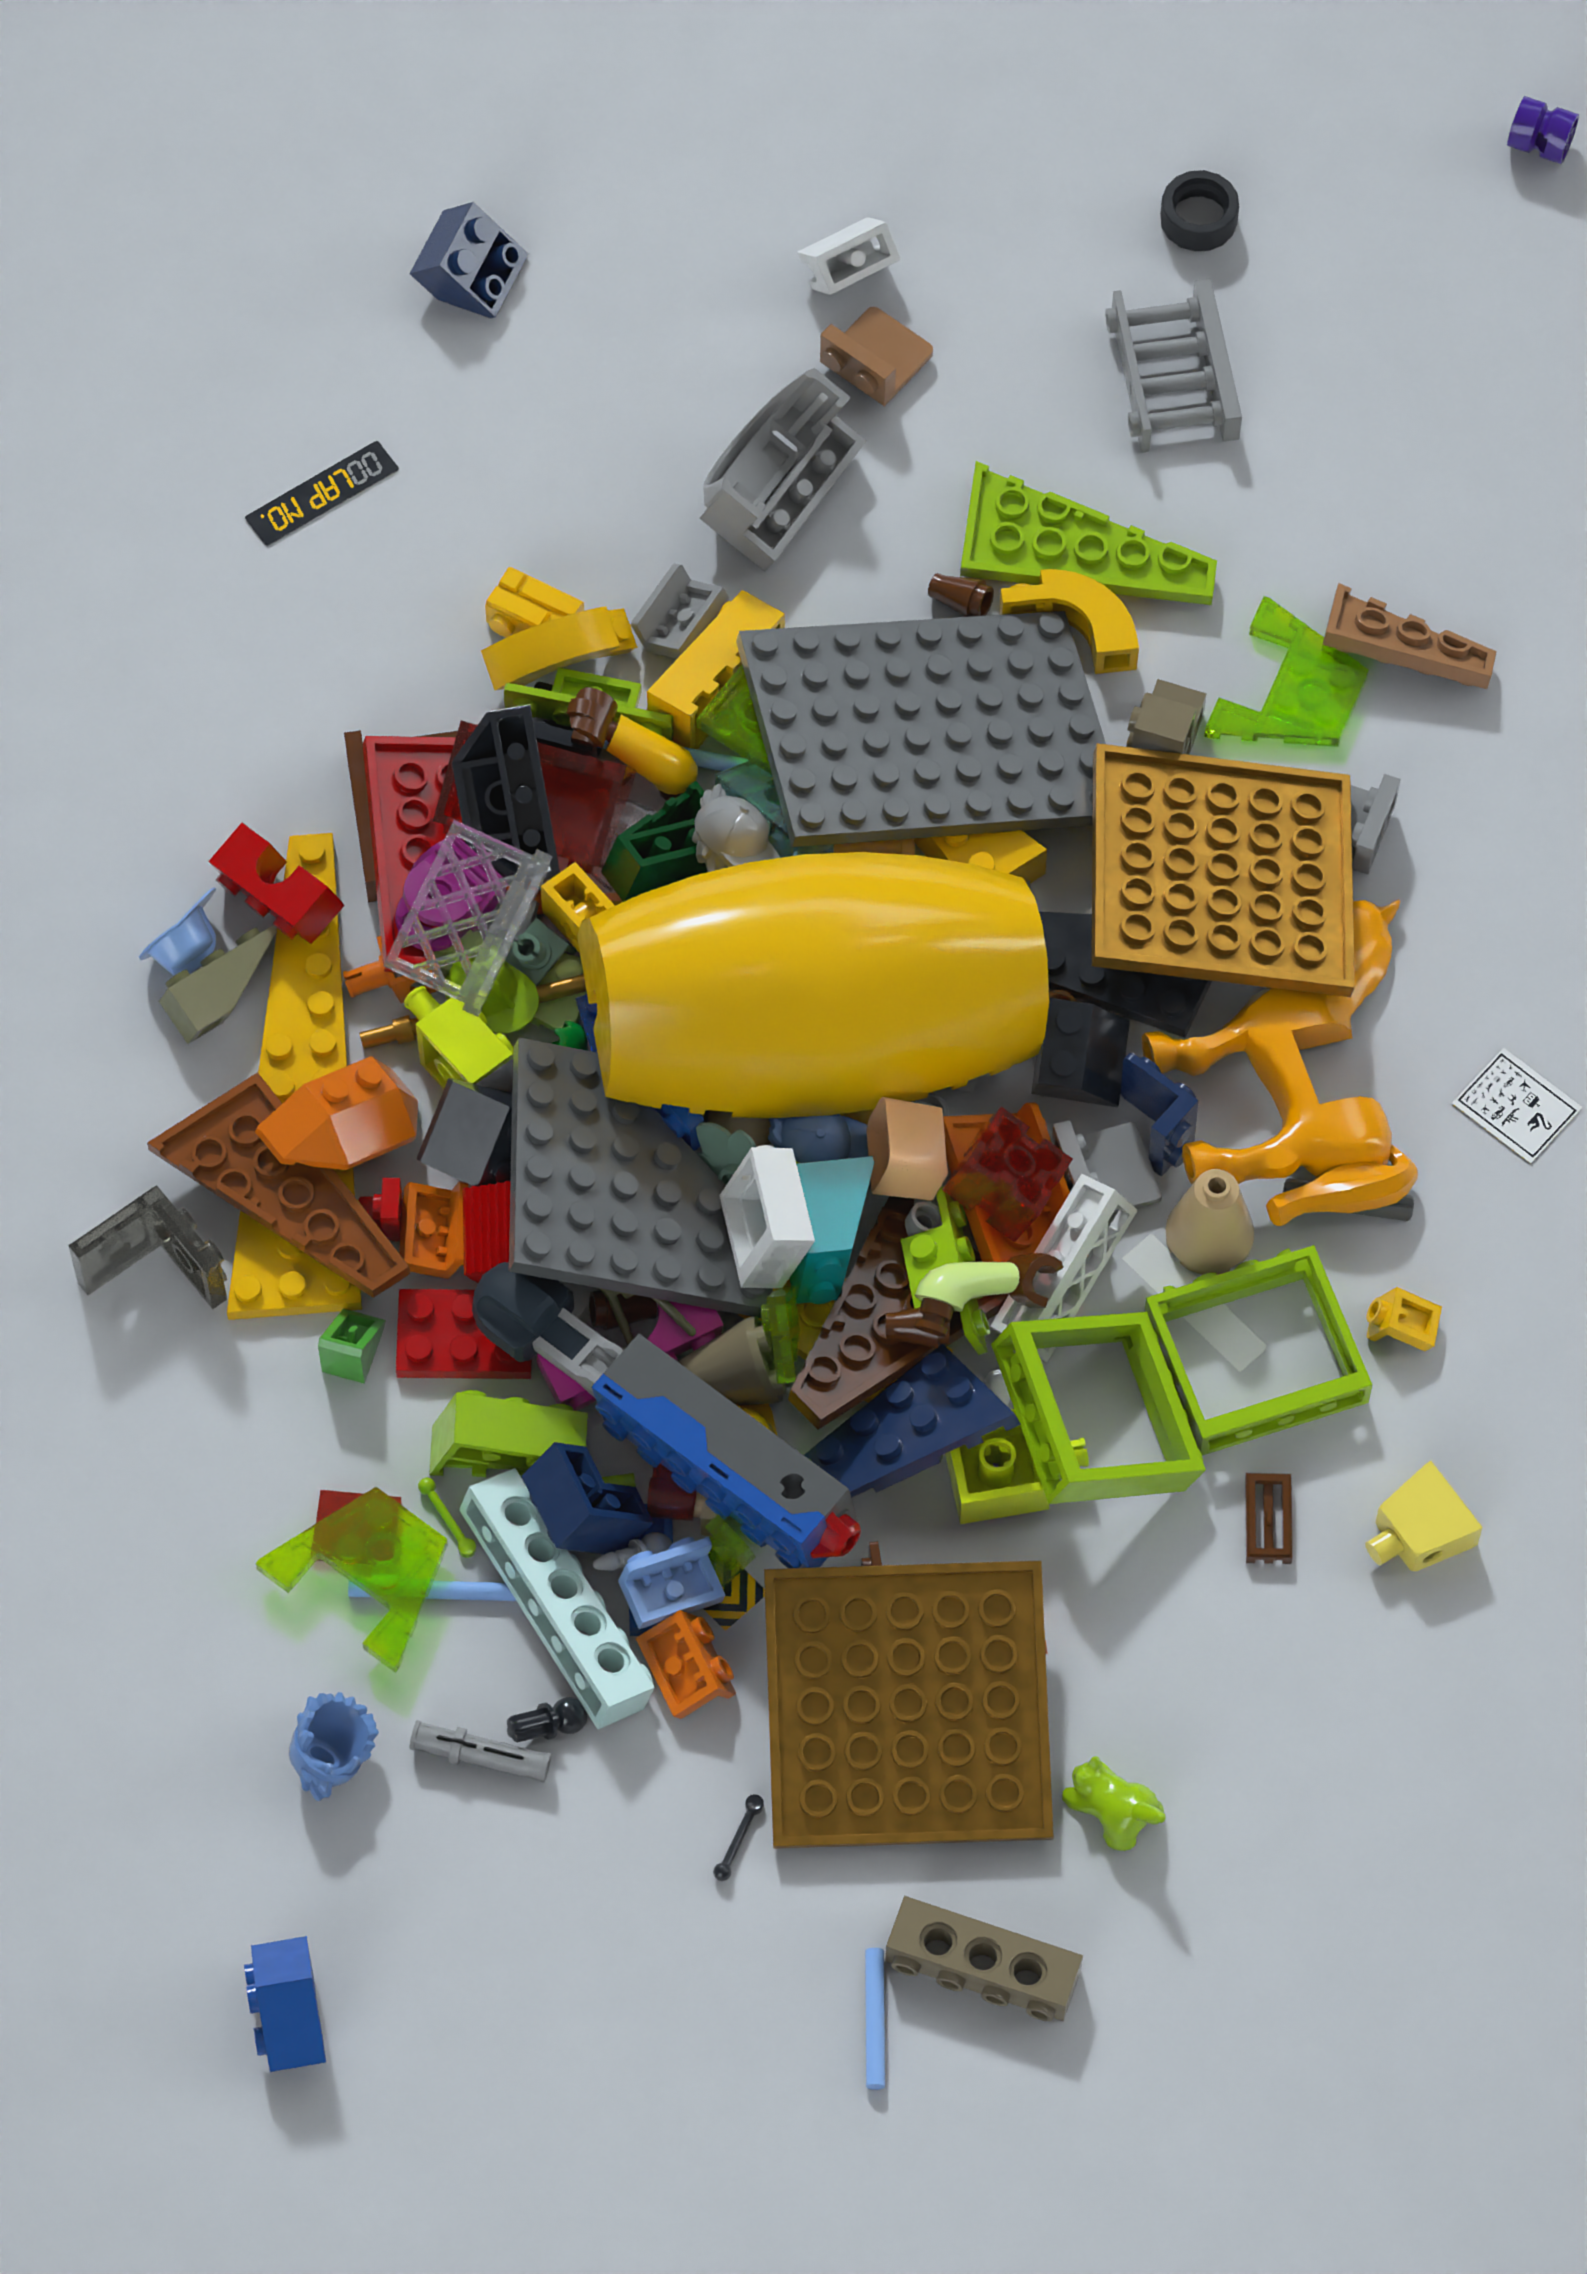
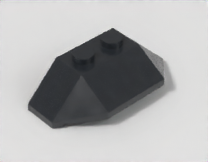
M527 704L488 711L452 760L466 844L483 860L517 885L551 879L560 873L531 706Z

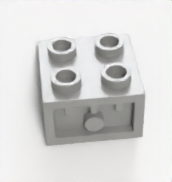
M1384 774L1379 788L1371 787L1369 791L1351 785L1353 870L1369 874L1396 806L1401 779Z
M1070 1120L1053 1124L1052 1145L1060 1159L1061 1169L1070 1192L1082 1173L1115 1189L1135 1208L1161 1201L1162 1192L1135 1122H1129L1086 1135H1075ZM1117 1207L1112 1215L1118 1213L1119 1209Z

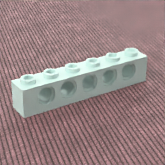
M514 1468L469 1486L459 1511L596 1728H603L644 1710L655 1688L649 1670L645 1665L640 1664L633 1654L625 1632L621 1628L616 1627L610 1618L602 1596L589 1585L576 1556L570 1554L566 1549L556 1548L555 1544L550 1540L538 1509L532 1503L526 1484L517 1470ZM509 1521L515 1522L519 1526L513 1525ZM532 1557L537 1558V1559L541 1560L542 1562H538V1561L534 1560ZM555 1594L562 1595L565 1599L560 1598V1597L556 1596ZM578 1630L586 1632L589 1636L580 1633ZM601 1667L608 1668V1669L611 1670L613 1673L607 1672V1671L603 1670Z

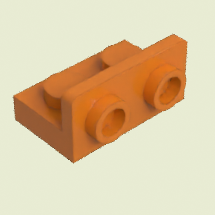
M679 1610L635 1638L673 1717L683 1719L717 1696L729 1699L736 1695V1691L731 1683V1680L734 1679L732 1669L722 1656L717 1655L711 1642L715 1639L714 1633L703 1617H697Z

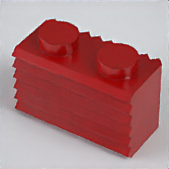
M509 1181L463 1188L464 1275L479 1283L483 1274L499 1263L509 1262L511 1184Z

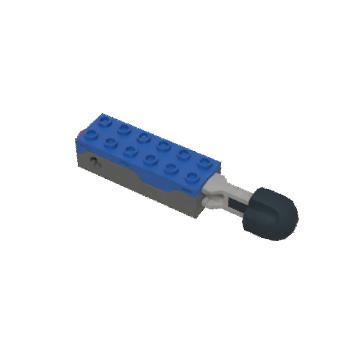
M509 1262L499 1263L482 1275L474 1291L472 1313L476 1326L491 1342L518 1362L530 1361L536 1354H540L580 1384L596 1399L597 1405L595 1408L604 1420L602 1426L612 1437L620 1442L627 1438L638 1447L636 1449L637 1453L648 1464L655 1468L659 1464L663 1465L672 1472L671 1478L680 1488L690 1494L696 1490L707 1498L705 1501L706 1505L716 1515L725 1520L728 1516H731L742 1525L740 1530L752 1542L759 1546L765 1542L776 1550L775 1556L787 1568H818L829 1557L845 1556L856 1545L861 1535V1528L850 1491L846 1486L638 1333L624 1350L606 1340L572 1314L574 1310L573 1292L558 1280L509 1272Z

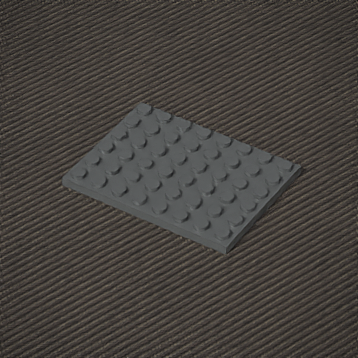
M1065 611L739 631L736 643L792 847L1093 826V752L1097 743L1106 744Z

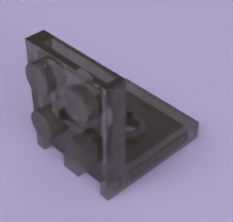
M157 1185L68 1245L77 1283L87 1295L102 1287L160 1246L212 1309L227 1300L224 1282L228 1279L220 1264L224 1261V1258L216 1245L210 1239L203 1242L195 1232L198 1228L188 1211L183 1207L177 1210Z

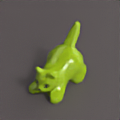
M1097 1756L1092 1757L1089 1762L1074 1768L1072 1773L1074 1787H1067L1062 1792V1800L1069 1808L1091 1814L1100 1820L1104 1828L1103 1838L1106 1844L1114 1850H1131L1136 1846V1837L1141 1829L1148 1823L1156 1825L1166 1820L1164 1807L1157 1800L1154 1792L1145 1785L1130 1783L1117 1776Z

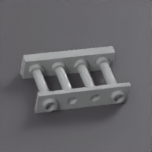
M1211 278L1195 280L1193 297L1187 298L1185 303L1125 310L1122 291H1113L1112 308L1105 310L1108 333H1115L1132 409V412L1128 413L1129 432L1131 437H1138L1141 453L1149 452L1152 430L1204 423L1220 426L1223 442L1239 440L1242 414ZM1189 319L1190 323L1196 322L1198 332L1194 333V337L1133 345L1129 328L1130 326ZM1194 353L1198 357L1204 356L1206 366L1202 367V371L1147 379L1140 378L1137 361ZM1204 388L1206 392L1212 391L1214 401L1210 402V406L1148 414L1145 401L1146 395Z

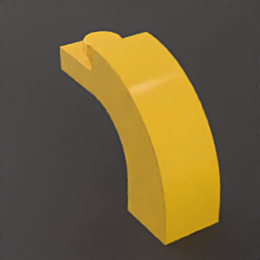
M1044 569L1040 570L1039 585L1020 583L1010 588H1001L1000 615L1065 611L1069 625L1077 629L1090 646L1095 674L1137 670L1139 644L1132 617L1122 601L1100 582L1072 571Z
M605 606L569 614L530 627L481 650L494 691L504 689L506 683L525 686L557 670L558 667L563 668L595 658L627 654L638 647L625 609L607 610Z

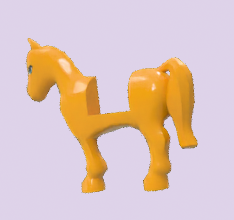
M1400 899L1382 907L1366 900L1353 901L1355 988L1351 997L1267 987L1253 995L1236 1016L1222 1028L1208 1036L1191 1037L1184 1040L1174 1039L1161 1031L1146 1032L1142 1035L1143 1056L1152 1060L1159 1067L1162 1074L1177 1069L1194 1077L1205 1073L1213 1064L1230 1054L1241 1051L1246 1052L1258 1077L1271 1094L1282 1118V1129L1277 1135L1264 1143L1249 1148H1216L1202 1140L1184 1144L1182 1147V1157L1185 1171L1191 1184L1203 1172L1211 1169H1220L1230 1173L1237 1183L1240 1184L1244 1181L1255 1179L1287 1178L1300 1166H1303L1316 1178L1298 1188L1272 1197L1266 1204L1269 1218L1276 1226L1286 1225L1290 1220L1304 1213H1354L1385 1207L1397 1203L1410 1192L1417 1181L1418 1170L1412 1160L1392 1144V1132L1381 1104L1373 1098L1361 1096L1319 1104L1299 1050L1353 1038L1351 1015L1362 1004L1365 997L1376 989L1387 973L1392 954V940L1388 931V924L1393 920L1399 909ZM1388 1160L1391 1161L1393 1166L1387 1165Z

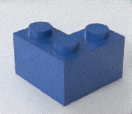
M307 1936L251 1945L253 1963L244 1964L250 2014L260 2012L262 2024L261 2027L253 2028L257 2055H267L270 2072L326 2063Z

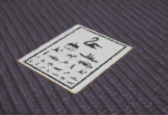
M1505 1048L1491 1060L1452 1102L1454 1106L1530 1164L1583 1108Z

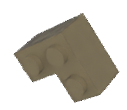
M1157 679L1153 693L1145 692L1140 707L1134 706L1127 728L1130 734L1126 747L1190 755L1204 716L1207 693Z

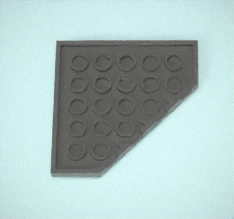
M519 1037L513 1047L509 1272L767 1319L773 1311V1288H741L720 1200V1194L726 1186L725 1183L718 1179V1176L682 1137L678 1138L654 1107L605 1097L598 1053Z

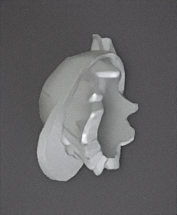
M721 784L715 785L712 790L707 789L704 791L703 797L700 798L701 809L695 818V831L692 842L697 844V861L705 863L708 872L748 862L780 858L772 844L768 841L769 824L755 806L742 798L726 796V792L722 789Z

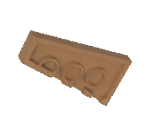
M1338 583L1322 645L1335 648L1341 652H1351L1373 658L1381 663L1395 664L1414 669L1425 675H1436L1458 681L1466 686L1488 689L1497 651L1449 630L1438 634L1430 630L1429 626L1425 623L1426 620L1412 614L1407 619L1399 617L1385 610L1387 603L1370 597L1368 602L1350 595L1352 588Z

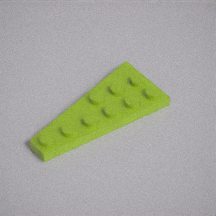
M978 461L975 462L960 576L1039 585L1040 570H1066L1090 577L1118 595L1212 605L1217 560L1174 542L1162 543L1145 536V530L1133 525L1126 528L1109 521L1110 516L1051 491L1044 494L1025 486L1022 479L1012 475L1009 478L989 471L988 465Z

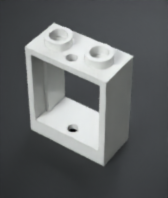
M762 1145L756 1148L751 1147L721 1192V1205L741 1288H783L815 1242L793 1148H774L770 1145Z

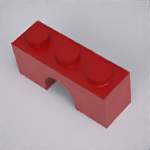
M243 822L208 861L220 874L215 880L233 896H236L240 891L245 894L247 898L244 902L262 918L268 913L274 916L276 919L273 925L291 940L296 935H299L311 945L345 906L327 885L300 865L287 879L274 884L275 877L287 861L267 840Z

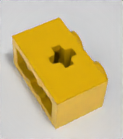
M576 862L541 885L542 912L580 953L577 935L581 921L615 905Z

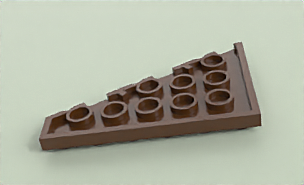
M888 1197L858 1255L849 1277L846 1278L838 1299L835 1300L821 1332L805 1360L801 1372L798 1374L790 1390L788 1400L817 1430L904 1375L936 1349L898 1340L885 1339V1313L914 1309L901 1239L909 1237L906 1231L905 1219L914 1206L913 1198ZM973 1248L975 1254L974 1262H982L980 1254ZM1009 1293L983 1296L977 1299L978 1307L984 1311L987 1320L998 1314ZM958 1311L953 1312L950 1321L949 1344H944L946 1347L964 1336L961 1315Z

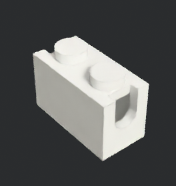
M866 217L797 252L800 261L808 263L810 270L814 272L815 277L808 280L811 289L829 295L901 260L887 223L870 217ZM876 236L879 245L873 247L871 238Z

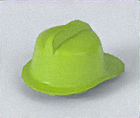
M484 949L471 950L463 953L461 956L455 953L452 957V967L445 977L443 987L446 1001L455 994H458L467 1005L471 1002L474 1003L484 1014L487 1020L486 1025L493 1033L509 1034L521 1030L533 1020L538 1011L539 995L535 984L524 973L498 957L495 953Z

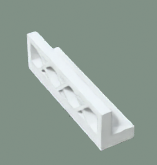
M1081 1173L1034 1252L1055 1256L1062 1261L1064 1266L1062 1270L1054 1274H1044L1038 1271L1035 1274L1033 1289L1037 1294L1049 1298L1046 1308H1029L1016 1302L1009 1295L990 1327L998 1334H1001L1011 1322L1075 1317L1138 1210L1115 1189ZM1117 1207L1119 1211L1111 1225L1108 1226V1221ZM1091 1249H1093V1255L1085 1265L1086 1257ZM1070 1287V1293L1066 1298L1065 1302L1062 1303L1063 1296L1066 1293L1067 1289ZM1056 1347L1037 1349L1040 1359L1047 1363Z

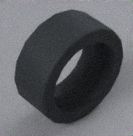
M1198 170L1178 175L1166 186L1161 201L1160 218L1161 227L1169 240L1179 247L1191 251H1210L1224 245L1233 236L1238 223L1239 199L1238 193L1231 182L1217 173ZM1190 197H1205L1218 203L1223 208L1224 214L1219 221L1214 223L1196 225L1186 222L1176 213V206L1180 201Z

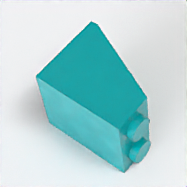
M873 1156L796 1164L815 1242L789 1278L796 1304H825L831 1300L838 1299L845 1280L874 1167Z

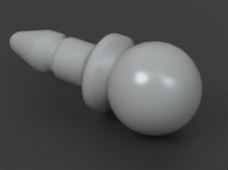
M651 1532L646 1534L641 1540H630L628 1548L617 1550L615 1553L608 1552L593 1562V1567L598 1570L608 1571L616 1570L618 1567L624 1568L627 1560L632 1556L644 1551H652L653 1555L666 1551L672 1545V1541L663 1533Z

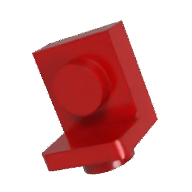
M382 1178V1194L361 1196L358 1201L389 1241H400L403 1203L401 1179Z

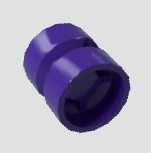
M1524 96L1515 114L1507 146L1527 153L1537 149L1541 158L1562 164L1574 138L1579 114L1560 107L1549 111L1547 103Z

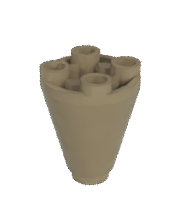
M757 1316L746 1318L677 1361L734 1404H775L783 1401V1395L787 1393L786 1387L791 1385L784 1362H776L773 1354L772 1345L776 1344L777 1341L769 1318L759 1320Z

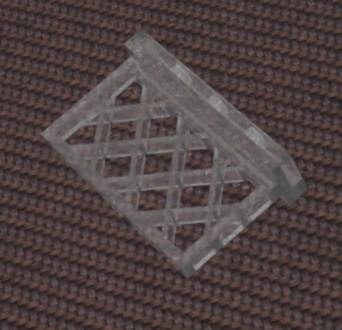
M454 820L385 960L384 967L463 1002L462 1010L479 1017L546 876L553 856L538 849L533 856ZM456 836L473 843L478 855L458 861L452 847ZM447 857L450 864L443 865ZM506 858L520 866L515 875L498 879L491 861ZM483 864L490 882L470 888L463 869ZM454 872L461 890L441 896L435 883L436 877ZM510 886L505 895L503 888ZM494 891L501 905L500 908L481 914L474 896ZM429 892H430L431 895H432V897H433V899L426 900V898H427V896H428V894H429ZM466 899L473 917L453 923L445 905ZM437 907L444 926L424 931L418 918L419 912ZM493 921L490 929L488 930L486 923ZM477 926L484 940L483 944L465 950L457 931ZM413 927L416 934L408 936ZM449 934L456 953L436 958L428 940ZM420 943L427 961L413 965L398 958L403 947ZM476 956L473 964L471 965L468 958ZM460 961L467 976L463 985L460 986L446 980L440 967Z

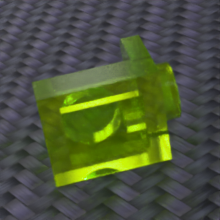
M718 1514L705 1528L711 1535L709 1539L712 1543L708 1557L721 1586L724 1587L748 1566L756 1556L750 1547Z

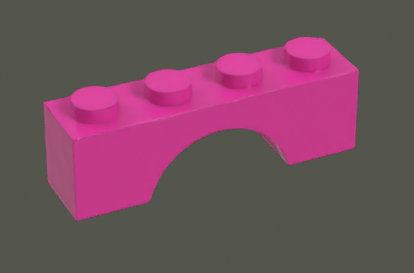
M669 1301L695 1328L696 1334L689 1336L658 1305V1321L647 1340L678 1361L677 1355L689 1349L694 1351L722 1334L723 1323L714 1309ZM537 1354V1365L557 1404L571 1406L573 1411H577L596 1401L580 1384L540 1354Z

